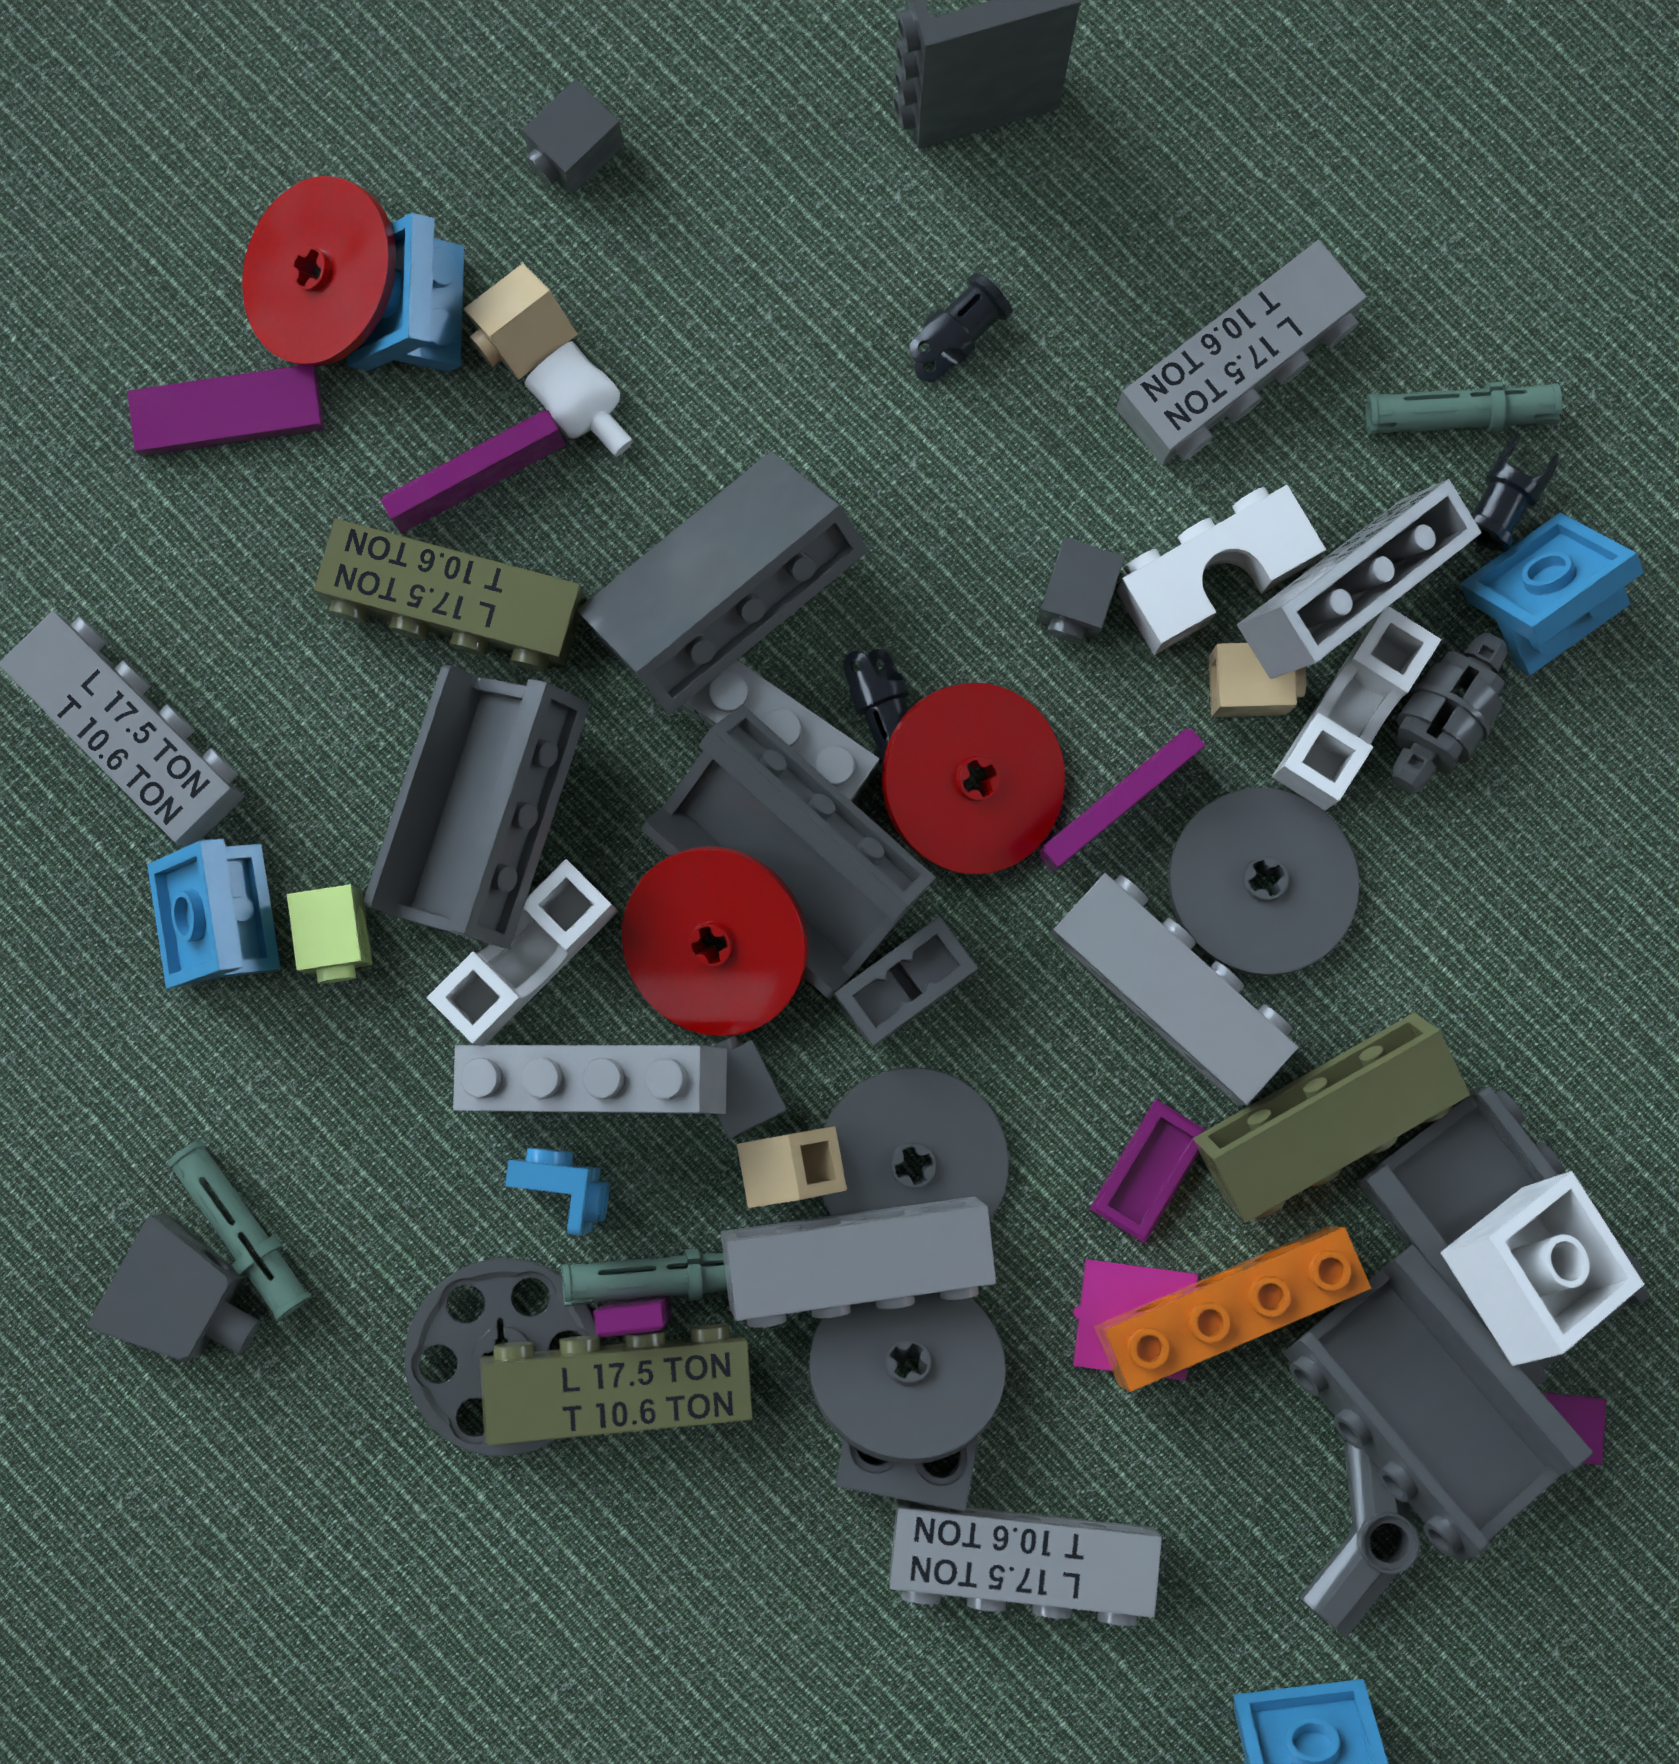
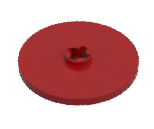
M318 176L303 180L288 188L263 214L253 232L246 252L242 289L249 323L259 341L275 356L302 366L328 365L351 354L374 331L389 302L396 272V247L392 227L383 207L377 199L363 187L346 179L335 176ZM317 266L322 269L319 277L315 275Z
M957 684L939 689L927 695L909 709L892 733L884 755L882 791L886 809L894 828L908 847L918 856L936 867L951 872L988 874L1009 868L1025 859L1040 846L1053 828L1064 796L1065 768L1058 740L1049 723L1022 696L992 684ZM967 765L971 768L984 769L986 776L979 781L981 793L977 789L965 790L963 781L970 776Z
M704 846L686 849L667 857L650 869L638 882L627 902L623 916V953L629 973L636 987L648 1003L662 1016L692 1032L712 1036H731L759 1028L772 1020L789 1004L803 981L808 962L809 942L801 908L789 887L771 868L743 852L725 847ZM710 928L715 937L724 936L727 941V946L719 951V955L715 947H705L702 942V938L710 932Z

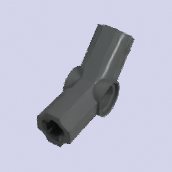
M1344 1442L1352 1518L1349 1535L1298 1597L1345 1638L1398 1573L1406 1571L1414 1564L1420 1549V1539L1416 1528L1412 1525L1410 1504L1396 1499L1382 1484L1378 1475L1380 1469L1363 1448L1357 1449L1348 1442ZM1391 1523L1396 1529L1398 1544L1394 1552L1389 1556L1376 1558L1371 1552L1369 1545L1370 1536L1379 1525Z

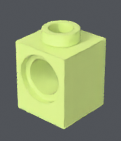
M349 884L287 894L297 971L309 975L316 974L317 983L323 984L355 979V968L373 965L365 905L363 902V890Z

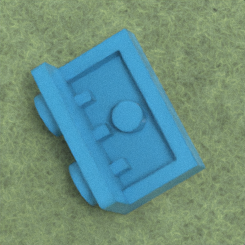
M527 1148L526 1159L508 1160L506 1187L571 1194L567 1234L581 1236L593 1231L594 1223L605 1221L610 1185L609 1182L599 1181L601 1168L573 1165L574 1152L544 1148Z

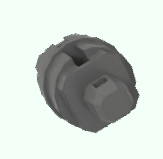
M1483 633L1473 640L1463 655L1458 652L1448 651L1442 662L1433 663L1419 684H1416L1411 689L1409 700L1397 717L1399 729L1395 744L1402 751L1392 770L1391 781L1396 786L1408 793L1415 794L1426 786L1436 770L1441 773L1451 774L1458 763L1467 762L1480 742L1491 733L1490 726L1502 709L1500 695L1505 682L1498 675V672L1507 655V644L1503 640L1490 633ZM1461 688L1467 690L1462 698L1457 696ZM1439 727L1442 729V732L1436 739L1432 734Z

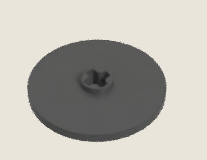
M1248 788L1218 797L1199 810L1187 823L1179 835L1171 854L1168 887L1171 904L1180 926L1196 941L1195 946L1213 961H1218L1226 968L1240 973L1255 976H1278L1296 972L1312 965L1330 952L1342 939L1353 920L1357 908L1359 873L1353 850L1346 836L1335 821L1321 808L1309 800L1288 791L1273 788ZM1254 867H1257L1262 874L1273 872L1276 875L1278 881L1271 887L1273 896H1270L1265 889L1254 891L1251 888L1249 882L1256 875Z
M919 1067L898 1068L878 1073L857 1084L847 1092L831 1111L823 1128L836 1126L847 1187L846 1191L822 1195V1199L831 1216L975 1196L988 1206L990 1222L1001 1203L1009 1171V1156L1004 1132L999 1120L987 1102L975 1090L951 1075ZM908 1147H912L918 1155H929L930 1162L921 1166L923 1177L914 1181L906 1172L896 1174L895 1166L904 1161L902 1151Z
M940 1292L914 1295L915 1303L903 1308L880 1309L876 1307V1301L851 1304V1312L847 1315L821 1319L811 1345L809 1378L820 1412L841 1438L856 1449L875 1458L895 1463L917 1464L943 1459L957 1453L972 1443L986 1429L997 1411L1003 1394L1006 1373L1005 1356L1002 1343L993 1323L981 1307L971 1298L945 1300L940 1298ZM909 1356L917 1358L919 1360L918 1373L910 1372L905 1379L895 1374L896 1361L903 1363Z

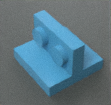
M412 212L391 224L396 247V272L391 296L385 312L374 331L364 343L347 356V367L371 371L392 360L446 372L461 367L464 246L434 238L435 218Z
M1558 513L1510 547L1507 552H1503L1462 581L1460 586L1469 604L1496 619L1515 667L1531 676L1629 606L1631 603L1625 586L1642 575L1644 571L1636 552L1574 519Z
M224 839L201 840L147 864L166 989L188 987L209 979L269 973L281 969L261 844L225 847Z
M1364 1679L1234 1694V1714L1243 1747L1244 1764H1388Z

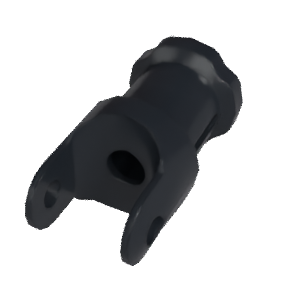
M973 273L967 279L968 288L944 311L936 309L926 319L925 328L911 341L909 346L910 356L915 360L914 370L919 379L927 382L935 381L951 366H956L965 361L975 351L974 342L998 319L1006 321L1012 315L1013 310L1009 301L1004 297L1000 289L984 275ZM929 344V347L924 352L919 350L920 345ZM927 364H933L935 369L932 372H926L924 367Z
M1519 433L1501 451L1485 478L1488 487L1474 511L1470 513L1482 532L1473 541L1494 551L1507 552L1514 542L1511 532L1524 510L1536 505L1558 465L1559 453H1555L1541 476H1529L1508 465L1507 461L1520 439L1521 434Z
M875 649L867 655L863 651L856 650L850 652L845 657L843 669L850 686L849 693L857 714H863L866 718L877 747L874 755L879 758V764L884 761L885 751L894 729L909 710L905 700L909 695V690L903 676L898 673L889 652L884 649ZM878 659H882L884 662L882 670L877 667ZM855 661H858L860 664L858 672H855L853 669Z

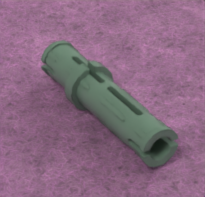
M1487 382L1485 388L1472 390L1367 394V404H1365V423L1368 435L1403 431L1452 430L1456 428H1485L1488 433L1502 432L1505 426L1558 424L1560 422L1559 414H1562V394L1558 383L1525 387H1503L1502 382Z
M201 1140L195 1141L168 1160V1167L178 1176L185 1189L200 1208L203 1216L209 1221L236 1261L232 1264V1267L238 1276L247 1275L274 1313L275 1319L279 1321L304 1305L312 1296L303 1288L279 1253L283 1247L276 1236H267L241 1199L239 1193L205 1149V1144ZM206 1181L235 1220L234 1225L205 1186ZM244 1235L247 1237L249 1242L252 1244L254 1250L257 1252L259 1257L264 1261L268 1269L273 1274V1280L267 1274L265 1269L262 1267L260 1261L257 1259L255 1254H253L251 1249L244 1241Z
M697 1248L684 1249L682 1256L592 1264H562L561 1269L565 1307L595 1302L683 1295L687 1296L688 1301L702 1300V1294L727 1291L723 1253L699 1254Z

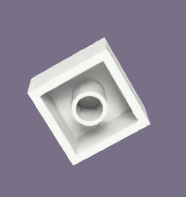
M1572 1171L1522 1187L1440 1252L1512 1366L1564 1354L1644 1285Z

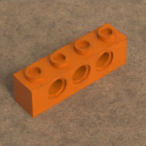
M1326 1226L1182 1289L1096 1324L1094 1329L1118 1386L1132 1392L1372 1288L1346 1228Z

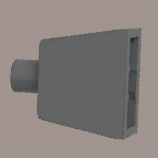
M157 1214L147 1217L86 1326L97 1332L182 1361H190L201 1357L211 1339L241 1355L253 1340L261 1321L231 1305L245 1277H239L230 1263L176 1219L167 1214Z

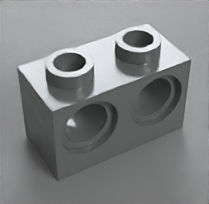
M939 916L836 991L834 996L873 1049L975 974L978 967Z
M979 1436L967 1447L959 1451L957 1461L950 1469L940 1472L929 1469L924 1463L904 1464L881 1459H870L843 1439L835 1486L966 1511Z

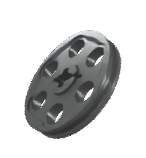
M494 1258L479 1261L459 1269L444 1279L428 1294L416 1312L409 1328L405 1347V1372L415 1405L424 1419L438 1434L456 1446L473 1453L487 1456H514L542 1448L556 1439L487 1446L484 1433L478 1435L468 1433L462 1429L458 1421V1410L463 1402L471 1398L482 1399L479 1357H485L486 1353L493 1351V1346L497 1345V1339L500 1337L498 1318L503 1319L504 1338L508 1339V1343L533 1342L534 1352L550 1351V1342L553 1337L563 1331H574L581 1336H599L600 1346L601 1341L600 1335H596L595 1318L588 1304L564 1306L562 1275L533 1261L518 1258ZM523 1279H539L549 1289V1304L539 1314H523L513 1303L512 1294L514 1287ZM460 1285L476 1287L482 1292L485 1299V1308L482 1315L472 1322L457 1320L448 1308L450 1293ZM436 1344L445 1345L450 1348L457 1358L455 1374L449 1380L442 1382L427 1378L422 1372L420 1365L424 1350Z

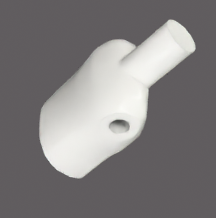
M570 341L562 345L542 361L526 378L525 387L538 399L546 411L549 410L557 427L568 438L575 439L591 430L614 457L621 455L633 443V439L610 415L620 400V391L600 369L595 367L584 356L574 342Z

